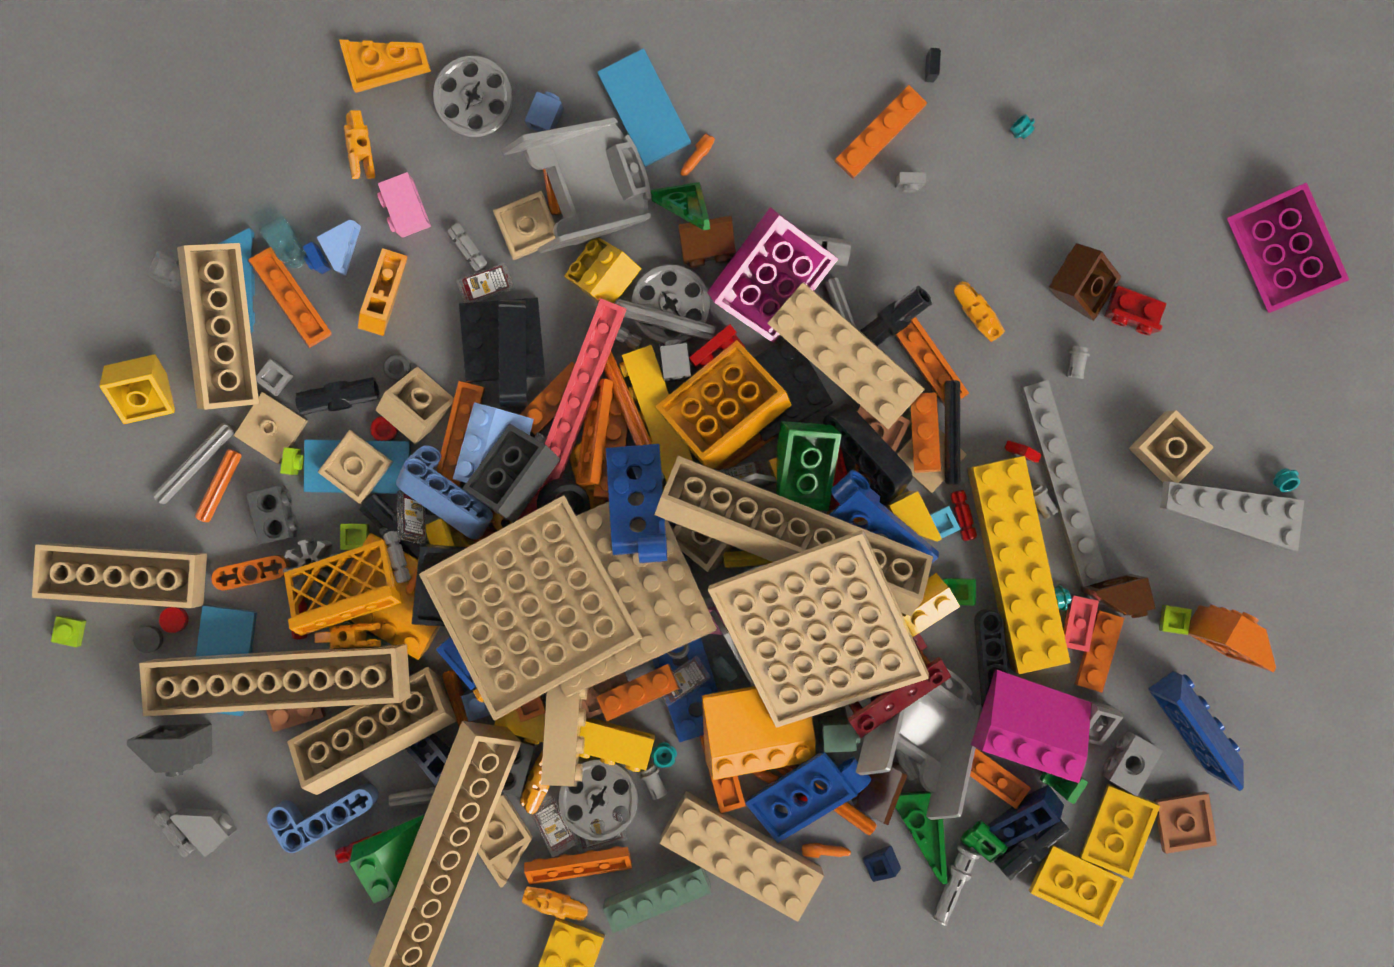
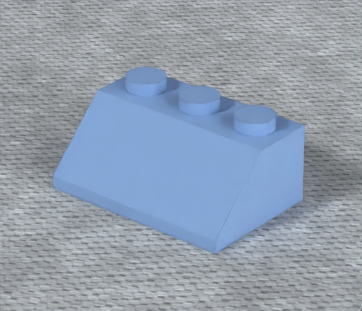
M474 402L453 479L467 483L509 424L530 435L534 419Z

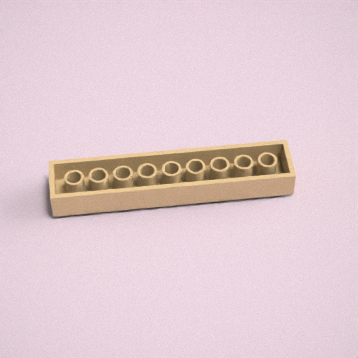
M678 456L654 514L772 562L864 530L901 613L911 616L923 601L933 560L931 555L681 456Z
M407 644L366 648L348 647L342 649L161 658L139 663L143 716L400 703L411 698Z
M467 721L461 722L367 960L371 967H432L521 745V741L508 727Z

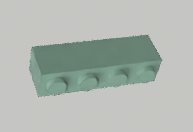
M692 863L606 898L603 910L612 932L616 933L710 894L711 883L705 869Z

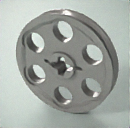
M464 56L447 64L439 73L434 85L433 100L438 115L451 130L467 137H481L493 133L505 123L512 110L513 92L508 77L496 63L480 56ZM469 64H474L478 67V72L474 77L464 75V68ZM490 76H500L502 78L501 85L497 88L489 87L487 81ZM447 79H453L457 83L456 89L452 92L443 90V83ZM477 90L479 100L474 99L471 103L467 95L468 93L473 94ZM495 101H500L504 104V110L500 114H493L490 111V105ZM450 105H455L459 108V114L455 118H448L445 115V110ZM474 116H479L483 119V125L479 129L469 127V120Z
M678 265L659 266L647 272L635 286L631 303L676 315L670 308L664 309L666 306L665 297L662 294L664 292L671 301H677L675 307L679 316L686 318L688 311L696 309L702 315L699 322L706 323L709 315L710 299L705 284L693 271ZM665 272H673L677 277L675 284L671 286L663 284L661 280ZM690 283L697 284L700 288L699 295L694 298L688 297L685 293V288ZM650 286L654 289L655 295L651 300L641 298L640 290L643 287ZM635 320L639 329L647 337L662 344H665V341L680 339L681 343L694 337L679 333L677 337L669 338L665 334V328L655 325L645 326L641 321Z
M600 759L582 763L583 790L575 794L570 791L569 786H561L559 809L566 825L582 838L595 841L613 838L625 830L635 816L638 805L636 785L630 774L616 763L615 765L602 763ZM597 765H601L606 769V777L600 781L592 776V769ZM618 779L626 780L629 785V789L625 794H618L614 789V784ZM607 786L602 798L605 804H599L590 813L595 801L592 795H598ZM573 805L580 806L583 811V815L579 820H573L569 817L568 810ZM617 806H624L627 809L628 817L626 820L618 821L615 819L613 811ZM594 819H601L604 822L605 830L603 833L595 834L592 832L590 825Z

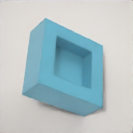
M945 506L930 514L941 538L960 530L949 506Z

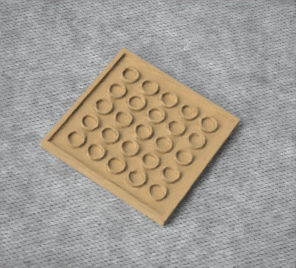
M633 493L629 497V503L633 506L641 505L644 501V496L641 493ZM609 502L576 516L643 639L560 684L566 698L717 631L668 520L665 519L668 560L640 563L638 553L613 555ZM635 519L632 521L630 528L634 532H641L645 529L646 523L642 519Z
M564 495L419 574L493 720L503 717L643 639Z
M864 530L709 585L708 591L776 728L929 679L928 670Z

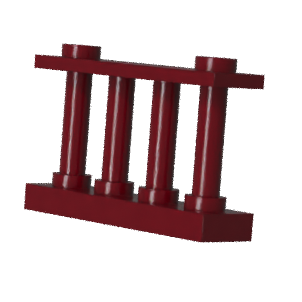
M920 634L912 638L928 670L929 679L876 695L877 699L865 707H862L859 701L848 704L854 714L847 719L860 738L952 677L940 657L931 662L922 650L927 648V645Z

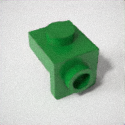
M942 578L959 605H976V579Z
M1043 772L1040 777L1043 783L1049 784L1050 787L1073 804H1075L1089 783L1082 776L1079 783Z

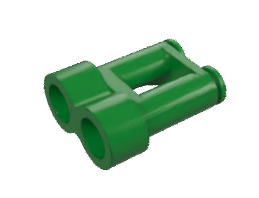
M979 820L972 828L963 833L960 840L967 847L974 848L991 863L999 853L1003 854L1008 847L989 831L990 827ZM985 840L986 842L991 844L994 847V849H989L983 843V841Z

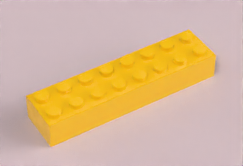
M1025 456L967 467L997 608L1004 622L1005 644L1011 670L1017 674H1023L1071 663Z

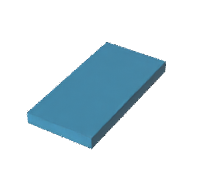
M644 48L597 72L645 167L691 144V140Z
M304 440V492L344 493L318 473L341 440ZM366 441L393 461L392 465L370 493L405 494L397 487L396 480L404 462L411 456V442Z
M210 605L202 606L196 656L252 653L257 612ZM244 711L217 712L235 716L244 715Z

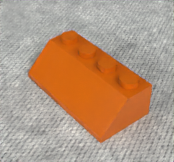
M1212 604L1209 607L1198 606L1190 620L1188 635L1228 658L1273 673L1276 669L1267 631L1257 624L1259 621L1257 618L1246 612L1240 613L1233 609L1230 611L1224 607L1219 608Z

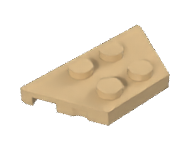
M501 793L478 850V854L500 888L506 884L533 837L505 793Z

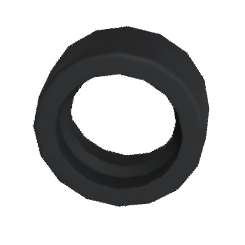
M560 478L552 480L539 492L537 509L552 502L556 495L561 492L572 491L577 497V503L573 510L575 516L590 510V499L586 491L575 484L573 480Z

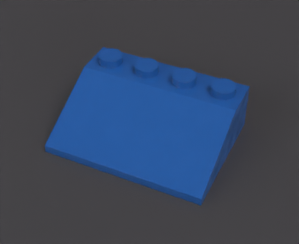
M1172 671L1148 688L1206 772L1234 789L1241 791L1244 788V763L1238 754L1240 748L1231 738H1227L1223 733L1225 727L1218 718L1211 716L1208 711L1210 706L1202 696L1196 695L1193 690L1195 685L1186 674L1182 675Z

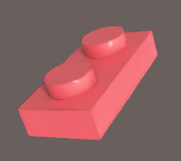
M1071 595V604H1068L1063 630L1067 648L1089 652L1098 600Z

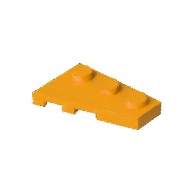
M339 39L352 87L356 93L431 72L422 43H374L373 41L363 40V42H350L349 40Z

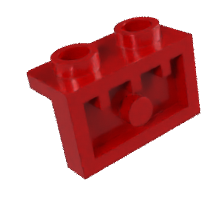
M1118 285L1113 290L1104 316L1111 318L1113 324L1123 327L1130 325L1136 328V332L1150 336L1151 333H1157L1162 330L1163 326L1160 325V321L1167 303Z
M729 324L691 355L689 361L699 371L736 340L744 348L745 345L736 336V330Z

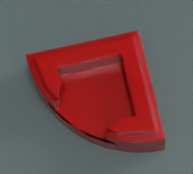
M1007 440L1004 447L1006 451L1025 456L1026 460L1034 463H1039L1042 456L1041 453L1029 446Z

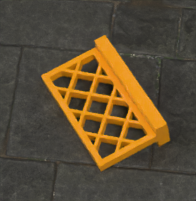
M384 539L284 572L291 618L288 619L289 629L301 636L402 603L400 593L396 591L391 562ZM380 549L381 557L376 565L366 561L372 551ZM354 558L358 562L350 574L341 570L346 560ZM364 564L373 568L365 582L356 578ZM327 566L333 568L326 582L316 578L322 568ZM339 572L348 577L340 590L331 586ZM380 572L385 575L387 585L375 588L371 584ZM304 574L308 579L299 591L294 587L293 578ZM314 580L323 585L315 599L306 594ZM355 580L363 586L357 595L351 597L346 592ZM328 589L337 592L338 594L331 604L325 605L321 603ZM304 597L313 601L306 612L299 614L298 605Z

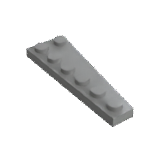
M1163 481L1160 508L1189 518H1195L1198 521L1213 524L1286 550L1298 551L1304 500Z

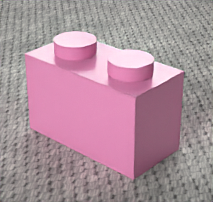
M408 172L378 183L381 192L377 193L382 207H387L390 216L387 217V222L392 232H396L403 238L431 227L414 180Z

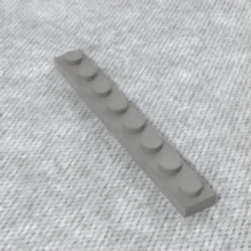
M1049 380L1022 387L1023 397L1038 447L1042 454L1041 457L1058 508L1080 586L1085 587L1108 580Z

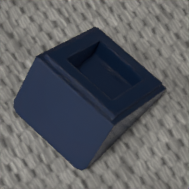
M892 846L884 847L862 858L873 882L896 877L901 870Z

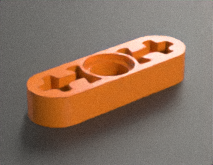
M274 555L220 567L212 574V584L218 590L224 591L284 577L283 569L290 567V562L283 555ZM275 560L276 563L282 564V568L278 570L279 574H277L276 570L265 572L264 567L274 565ZM249 565L257 569L258 574L254 580H249L245 576V569ZM224 572L226 575L237 573L238 576L237 579L228 580L227 584L220 580V577L224 576Z

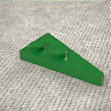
M700 182L650 190L654 203L702 230L710 229L709 217Z
M929 791L900 793L896 804L897 811L939 882L948 884L943 819L930 820L926 817L931 793Z

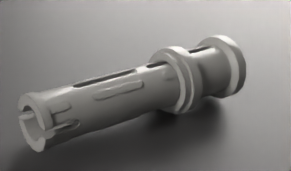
M959 844L957 847L959 851L954 864L949 866L950 876L947 881L948 884H946L935 912L931 917L935 922L944 926L948 924L965 881L970 880L972 877L970 872L975 860L981 856L976 850Z

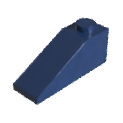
M433 733L405 748V750L434 785L437 786L451 749Z
M1048 784L1025 796L1017 809L1011 807L988 824L990 827L989 831L1007 847H1010L1059 822L1064 804Z

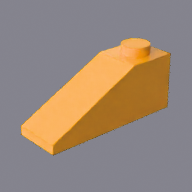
M382 248L360 310L358 329L384 336L408 256Z

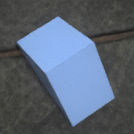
M348 220L317 237L333 269L345 276L347 275L361 226L353 220Z

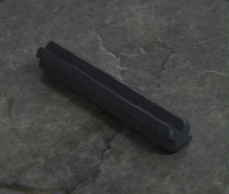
M957 380L945 381V483L949 485L960 484V382Z

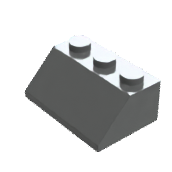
M509 424L463 489L509 522L514 523L558 464L560 458L547 445Z
M212 724L159 725L128 739L127 746L155 773L165 772V776L168 777L183 775L185 770L193 769L194 765L202 764L203 760L212 756Z

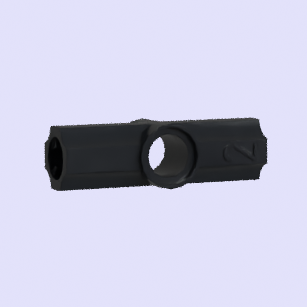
M917 286L899 301H894L877 314L878 317L860 331L876 346H879L888 337L894 336L912 323L911 320L931 306V297L926 290Z
M375 377L351 382H332L323 385L324 387L301 391L296 393L295 401L300 415H307L326 410H344L351 408L355 404L379 400L380 391Z
M376 493L368 498L359 509L379 528L378 531L382 536L387 532L397 531L400 538L399 544L402 545L403 551L417 560L420 544H430L420 535L404 532V515L399 511L393 510Z
M1060 819L1059 822L1012 845L994 862L1011 881L1029 864H1035L1044 859L1049 853V847L1070 829Z

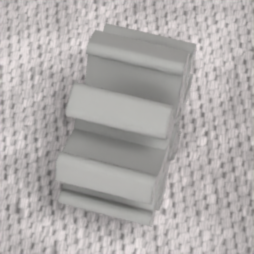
M314 539L302 540L298 542L302 553L298 552V549L287 550L284 557L294 560L298 563V567H301L313 561L325 559L324 555L329 546H332V543L327 540L317 541L315 549L313 545ZM298 567L284 568L283 573ZM328 567L322 568L316 578L324 582L323 577L328 578L332 569ZM340 572L336 576L335 580H338L339 576L341 575ZM304 574L301 575L297 584H294V587L300 591L308 577ZM314 580L312 592L321 590L323 585Z

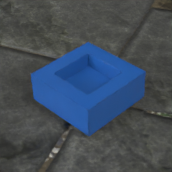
M310 242L303 246L306 255L303 257L311 270L314 269L321 274L331 270L321 248L317 244Z

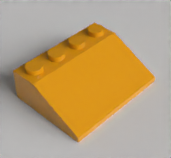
M736 340L655 407L703 466L714 469L791 406V402L786 391Z
M370 533L362 546L382 539ZM380 549L372 551L366 561L376 565L381 557ZM404 552L407 563L405 567L408 568L410 577H412L417 568L418 560ZM353 559L346 570L347 573L350 574L358 560ZM364 564L356 578L365 582L373 568ZM392 569L396 591L400 593L402 603L351 619L350 621L355 624L380 623L381 629L369 632L391 645L407 644V653L419 660L429 649L441 626L412 624L415 588L410 595H407L405 589L409 581L398 583L394 576L395 569ZM380 572L371 584L375 588L387 585L385 575ZM343 575L336 589L340 590L348 578L346 575ZM354 580L346 594L351 597L357 595L363 585ZM334 591L328 604H331L334 601L335 597L338 594L337 592Z
M756 686L702 695L705 761L713 780L801 764L816 755L812 716L776 728Z

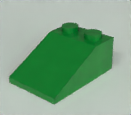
M781 421L777 444V495L814 510L829 511L841 440V433L833 425Z
M425 814L353 845L350 864L374 904L393 896Z

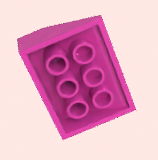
M1307 182L1227 218L1268 313L1349 280V276Z
M770 207L707 293L714 303L774 343L780 334L767 323L803 282L815 290L837 262L838 258Z
M995 669L971 745L981 751L1079 783L1088 755L1092 702Z

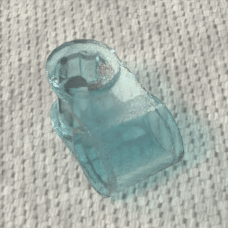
M283 215L259 228L262 236L273 249L277 258L284 262L286 266L297 269L304 265L305 260L303 256L306 253ZM291 250H293V251H292L293 256H292L291 258H289V257H290L289 252H290Z

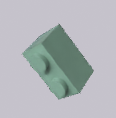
M846 715L818 716L819 742L825 753L857 751L856 743H861V738L848 721Z

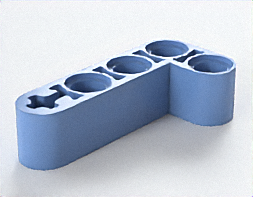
M429 445L420 447L404 462L396 480L397 487L471 539L483 537L493 518L492 511L435 471L441 459V454L436 448Z
M362 784L303 818L298 807L293 802L285 800L269 811L267 822L284 851L295 853L368 811L377 802L379 793L374 785ZM360 796H367L368 800L365 799L355 805V801ZM336 806L343 807L346 811V816H340L336 811ZM278 810L286 813L287 820L279 817ZM314 819L323 823V830L315 827ZM291 833L298 834L301 842H295L291 837Z

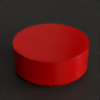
M383 416L375 418L370 426L371 435L377 441H392L398 433V429Z
M168 607L159 616L161 628L168 633L182 631L189 621L187 612L180 607Z

